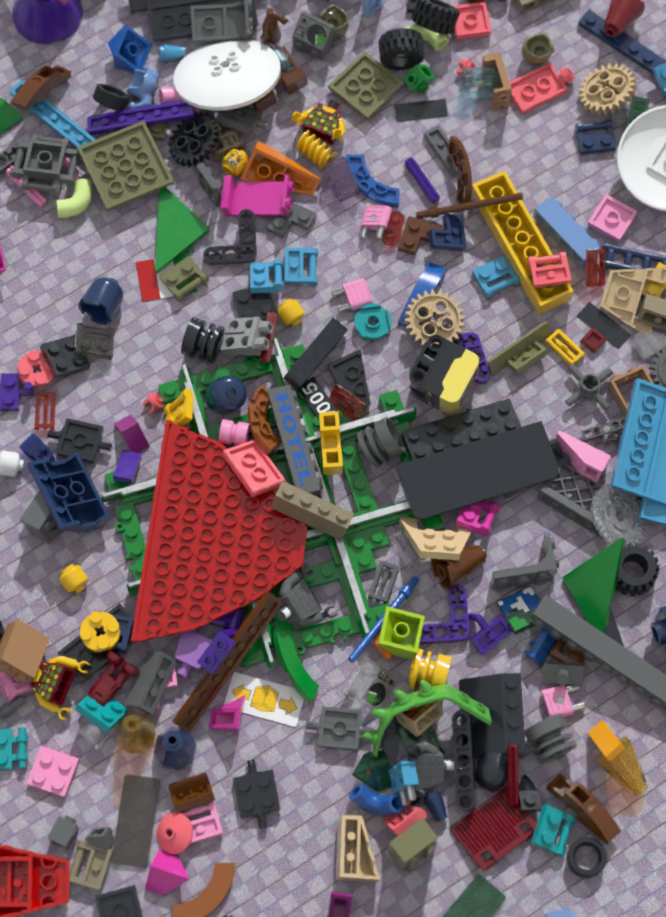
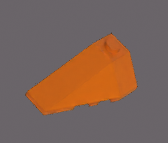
M259 141L240 178L246 182H284L285 174H289L291 181L294 182V193L314 195L321 178L285 155Z

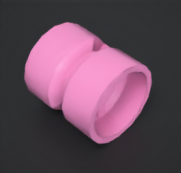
M223 419L220 427L219 442L225 445H230L234 442L235 446L248 442L249 423L238 422L234 424L232 420Z

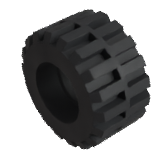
M417 0L411 19L417 25L440 34H452L460 12L454 6L441 0Z
M392 29L382 34L378 40L380 62L385 68L407 70L424 61L423 36L415 29Z
M628 543L627 547L623 545L622 559L619 571L617 572L615 590L618 592L622 590L623 595L630 593V596H635L638 593L640 596L643 595L644 591L647 593L653 587L659 575L660 565L657 564L658 558L653 557L655 553L652 550L649 552L647 546H644V548L640 547V543H636L635 546L632 543ZM626 562L638 563L644 570V576L639 578L628 576L623 570V564Z

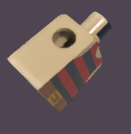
M435 701L411 708L396 716L399 724L418 737L443 715L440 701Z

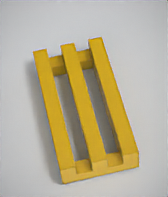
M559 328L545 340V343L569 366L577 363L585 356V353ZM558 335L578 355L576 356L556 336Z

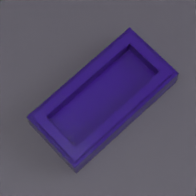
M123 450L114 472L113 480L132 484L142 454Z

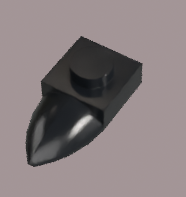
M525 774L519 782L520 813L541 812L539 790L536 789L533 781Z

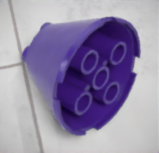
M15 0L12 8V19L17 31L27 40L38 44H52L54 41L67 39L78 29L83 16L80 0H70L65 6L55 0Z

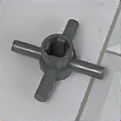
M574 364L569 366L568 370L579 383L577 386L578 391L565 400L566 405L570 407L580 398L587 400L594 398L604 411L607 410L610 405L600 395L599 391L601 388L600 383L613 374L612 370L608 368L598 376L594 374L583 376Z

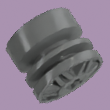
M388 417L375 422V430L368 426L365 431L361 430L357 433L363 453L375 467L381 466L382 462H388V454L395 458L406 452V446L400 432Z
M562 714L546 718L524 731L530 745L540 744L533 751L535 755L543 753L537 758L539 764L558 760L577 746L574 740L567 742L573 737L571 733L561 734L568 727Z

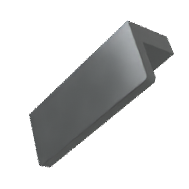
M149 650L125 705L136 707L149 715H153L177 660L164 652Z

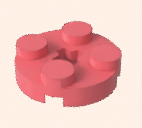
M31 350L20 359L17 372L23 384L31 382L33 389H38V387L48 386L53 381L54 375L42 352ZM33 367H39L42 372L34 373Z

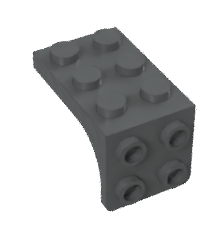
M241 0L232 4L190 6L193 43L249 40L250 34H253L251 0Z
M545 533L542 541L544 559L535 565L493 571L490 581L491 590L505 591L508 587L524 588L528 584L543 585L547 581H552L555 574H557V568H559L558 557L554 556L553 549H555L554 538H550V534Z

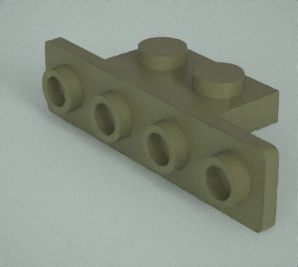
M542 322L487 361L490 373L495 375L506 366H509L519 375L548 355L547 349L540 344L551 335L548 322Z

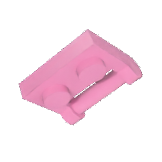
M214 801L204 806L193 807L187 812H178L186 817H190L209 810L211 811L210 816L190 821L193 828V837L190 844L223 834Z

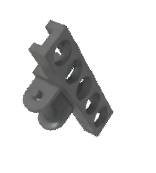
M626 417L618 420L611 419V422L602 425L595 424V427L582 430L584 442L600 437V439H603L601 443L607 446L606 443L612 441L618 443L617 439H619V436L616 437V434L623 430L624 426L621 423L625 422ZM609 426L610 430L608 432L603 431V427ZM592 433L591 437H585V434ZM613 433L614 437L604 438V435Z

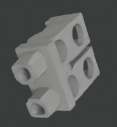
M259 316L254 318H227L224 330L225 335L220 351L228 359H235L238 355L261 356L262 350H268L270 345L265 335L273 333L274 326L269 321H262Z

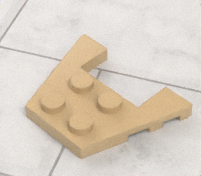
M666 267L610 270L600 307L646 338H650L653 326L637 321L638 317L635 315L645 281L665 285Z
M399 518V526L404 528V534L411 539V545L420 558L460 560L472 531L459 526L456 527L457 532L451 530L434 531L433 529L418 530L417 518Z

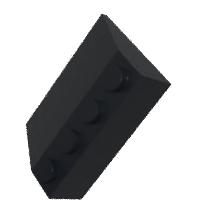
M503 673L459 679L460 692L465 693L470 698L489 708L492 721L489 725L467 712L472 717L474 759H479L483 752L489 751L502 753L507 757L508 745H517L518 757H524L526 751L521 673ZM461 715V725L463 726L467 722L465 715ZM462 735V745L465 746L468 743V737ZM463 756V759H469V757Z

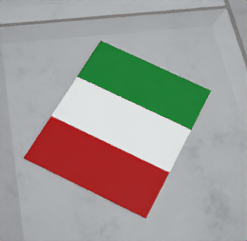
M190 253L181 254L158 274L155 272L156 259L136 262L142 302L173 297L159 276L186 257H191ZM195 277L191 278L177 289H182L187 284L195 280ZM197 288L193 289L188 294L196 293Z

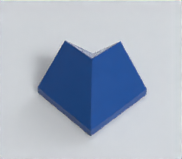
M124 25L107 43L113 55L114 67L134 73L137 69L142 70L152 46L150 42L128 25Z

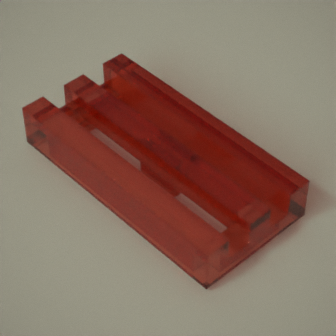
M605 248L586 249L587 287L605 285ZM598 271H599V282H597V272H598Z
M335 385L329 396L335 407L354 421L359 420L358 416L362 414V408L366 407L365 403L340 385ZM337 391H339L341 394H343L345 397H347L349 400H351V401H352L353 403H355L357 406H355L354 404H352L350 401H348L346 398H344L342 395H340ZM334 397L338 398L340 401H342L345 405L353 409L355 412L352 413L350 410H348L346 407H344L342 404L336 401Z
M37 392L35 429L43 428V430H47V428L55 430L56 392ZM41 397H44L43 424H40ZM49 397H51L50 424H47Z

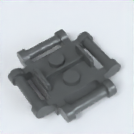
M33 134L29 143H17V154L14 166L10 171V176L15 179L22 177L21 190L48 191L58 195L60 183H65L68 186L75 185L76 178L74 176L78 160L81 157L76 149H69L70 138L56 139ZM27 152L24 167L21 169L24 153ZM66 157H70L68 174L64 175L62 173Z

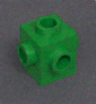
M416 64L409 69L408 74L403 78L408 90L415 93L426 92L429 86L436 80L429 67Z

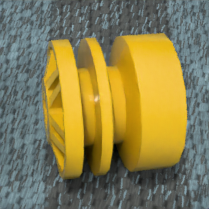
M418 649V653L413 658L409 673V689L414 690L416 682L420 683L421 680L427 681L431 686L446 684L452 657L439 654L434 662L431 661V651H428L426 659H422L424 650Z

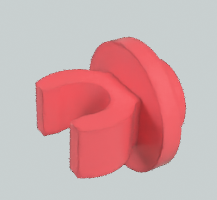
M465 59V61L458 62L462 69H457V74L459 76L471 77L475 72V64L472 60Z
M149 393L147 395L148 399L142 403L146 407L151 403L152 408L148 411L149 413H155L158 408L161 409L163 407V399L156 393Z

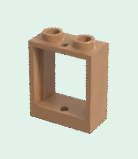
M644 365L639 368L635 366L623 375L617 374L609 382L608 389L624 417L627 415L628 405L618 387L630 383L637 378L654 384Z

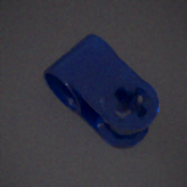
M34 433L19 446L34 461L45 459V456L50 462H55L51 449Z

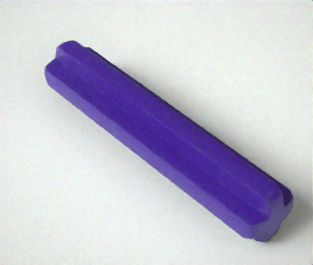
M410 157L405 160V166L432 204L440 200L439 194L414 158Z

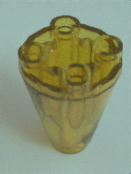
M130 714L123 718L117 726V742L127 753H143L155 743V726L151 719L145 715Z
M624 736L619 741L625 749L612 761H609L600 751L601 754L596 757V760L602 769L628 792H632L636 796L647 789L648 786L646 785V779L633 743L627 736Z

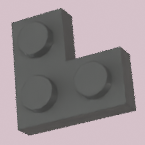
M293 203L292 209L289 210V216H273L267 231L282 238L285 237L291 224L308 231L316 218V213Z

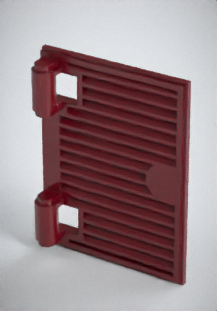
M507 786L449 829L481 871L484 872L520 844L532 838L537 822L530 813H520L519 804L508 805ZM527 822L531 828L523 833L520 827ZM488 851L492 857L484 862L480 856Z

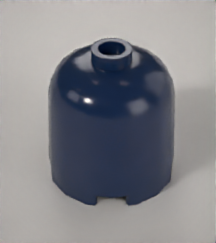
M97 278L92 282L78 303V308L82 314L86 312L90 315L91 321L106 325L107 322L111 323L123 301V290L113 278Z
M224 376L217 378L208 385L205 394L206 404L211 411L217 414H232L245 403L247 390L244 383L237 377Z

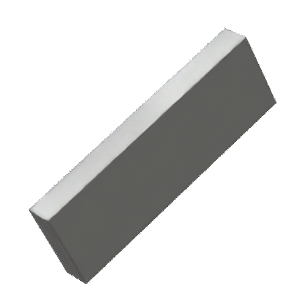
M438 125L425 132L423 137L453 178L458 175V168L454 167L451 157L447 154L449 139Z

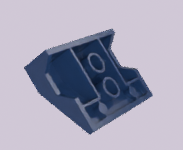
M78 452L56 462H50L47 458L27 463L59 530L88 532L103 527L110 515Z

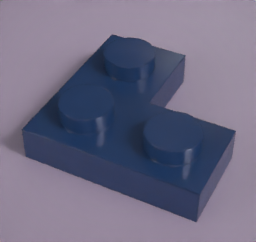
M445 214L442 217L444 230L431 229L428 232L430 248L465 251L467 245L462 215Z

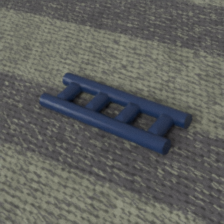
M603 243L602 250L607 251L606 260L600 259L599 261L600 267L614 270H635L650 268L651 261L661 262L666 265V256ZM615 253L625 255L624 264L613 262ZM633 257L644 259L642 268L631 266Z

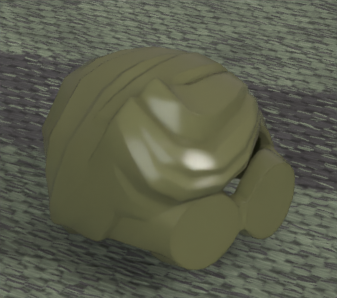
M334 4L329 5L317 17L334 26V38L343 37L349 29L348 14Z
M546 33L525 38L521 48L524 60L537 65L546 62L550 55L555 52L553 44Z

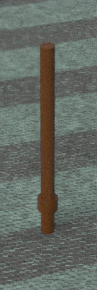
M521 192L440 208L438 206L430 207L429 210L416 212V217L418 219L427 217L437 218L443 214L514 202L524 198Z

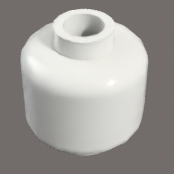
M2 451L0 453L1 476L15 477L18 471H22L23 460H20V455L17 452Z

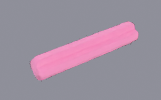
M10 166L6 170L7 175L21 188L22 177L18 179L12 178L10 171L13 166ZM23 190L39 207L47 204L46 198L38 190Z

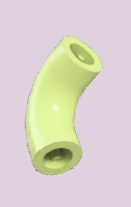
M416 23L406 27L420 32L423 36V41H427L435 51L442 50L449 43V39L445 34L427 30Z
M76 180L73 197L57 200L58 218L77 216L86 210L92 200L93 184L91 180Z

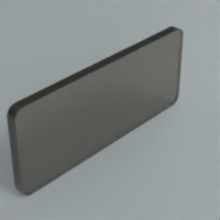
M126 775L124 777L111 858L113 864L142 868L148 866L160 790V780L158 778Z

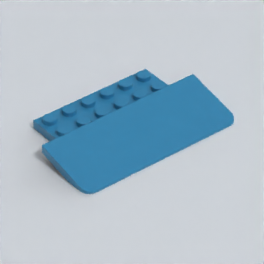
M637 378L634 380L610 487L642 498L637 519L666 526V388Z

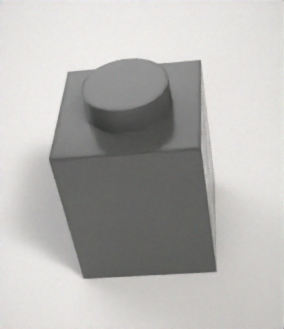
M67 815L64 818L58 816L48 836V840L68 850L79 830V826L75 824L76 820Z

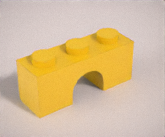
M339 412L319 413L323 475L343 474Z

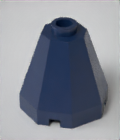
M170 727L157 736L154 754L163 768L180 771L184 766L194 761L197 744L188 730Z

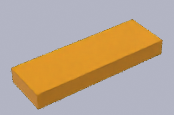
M603 719L587 732L609 761H612L625 749Z

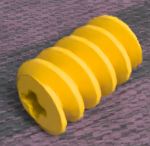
M308 130L300 137L297 143V150L302 152L304 156H307L309 160H313V163L318 165L319 168L324 169L335 160L337 152L335 151L330 154L332 148L329 147L325 150L327 144L323 143L320 146L321 139L314 141L316 135L313 134L309 137L311 131Z

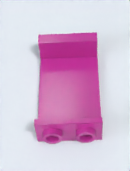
M285 174L284 182H235L232 175H225L220 208L224 216H238L240 211L244 209H250L255 216H289V210L293 206L291 192H294V182L291 181L289 174Z

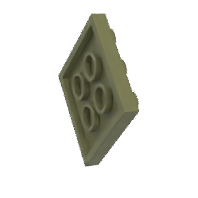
M364 51L328 85V89L368 121L404 87V82Z

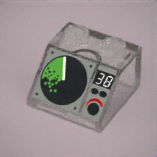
M364 656L346 684L344 695L371 711L379 708L382 709L398 680L382 665Z

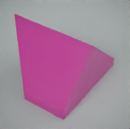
M246 694L217 709H212L209 729L240 733Z
M159 849L150 865L145 889L165 896V894L189 880L179 856Z

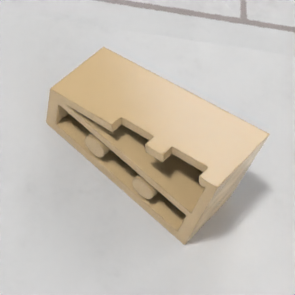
M341 815L338 818L336 881L377 883L381 879L369 845L363 817Z

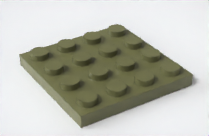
M145 121L77 147V151L107 212L174 184V180Z

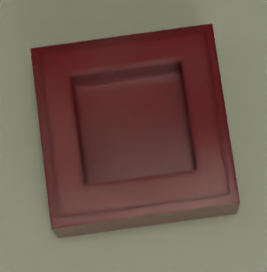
M592 327L581 339L580 343L595 354L607 341V338Z

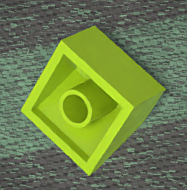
M386 606L378 645L392 655L413 660L418 653L425 616Z

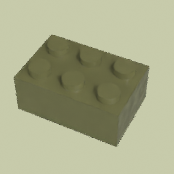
M422 817L389 843L388 854L402 872L406 870L410 872L419 865L418 862L422 857L427 859L435 852L438 837Z

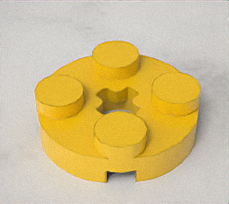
M94 611L82 622L80 637L84 645L91 651L102 652L107 649L110 650L115 647L120 639V626L116 618L111 614ZM103 627L105 634H100L99 637L96 636V629Z

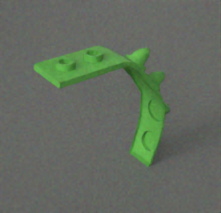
M421 680V690L410 694L396 690L394 695L397 701L393 702L389 708L374 709L371 714L379 719V726L377 730L366 732L362 737L371 741L374 757L377 758L384 731L392 718L397 714L431 702L448 700L490 725L492 721L489 708L452 686L445 684L431 686L427 681Z

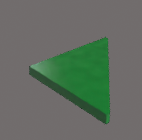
M167 187L159 190L155 272L157 274L210 231V228Z
M621 537L562 577L587 622L604 634L609 621L617 572L619 571L622 559L621 553L623 544H625L624 537Z

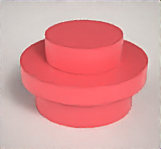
M568 67L561 68L559 70L560 79L565 84L567 82L569 84L573 83V79H575L573 72Z

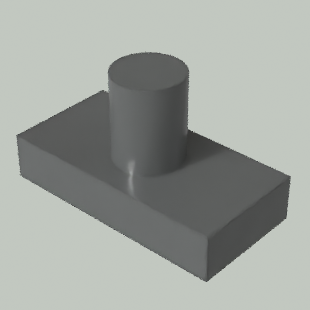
M544 662L543 683L583 685L584 664Z

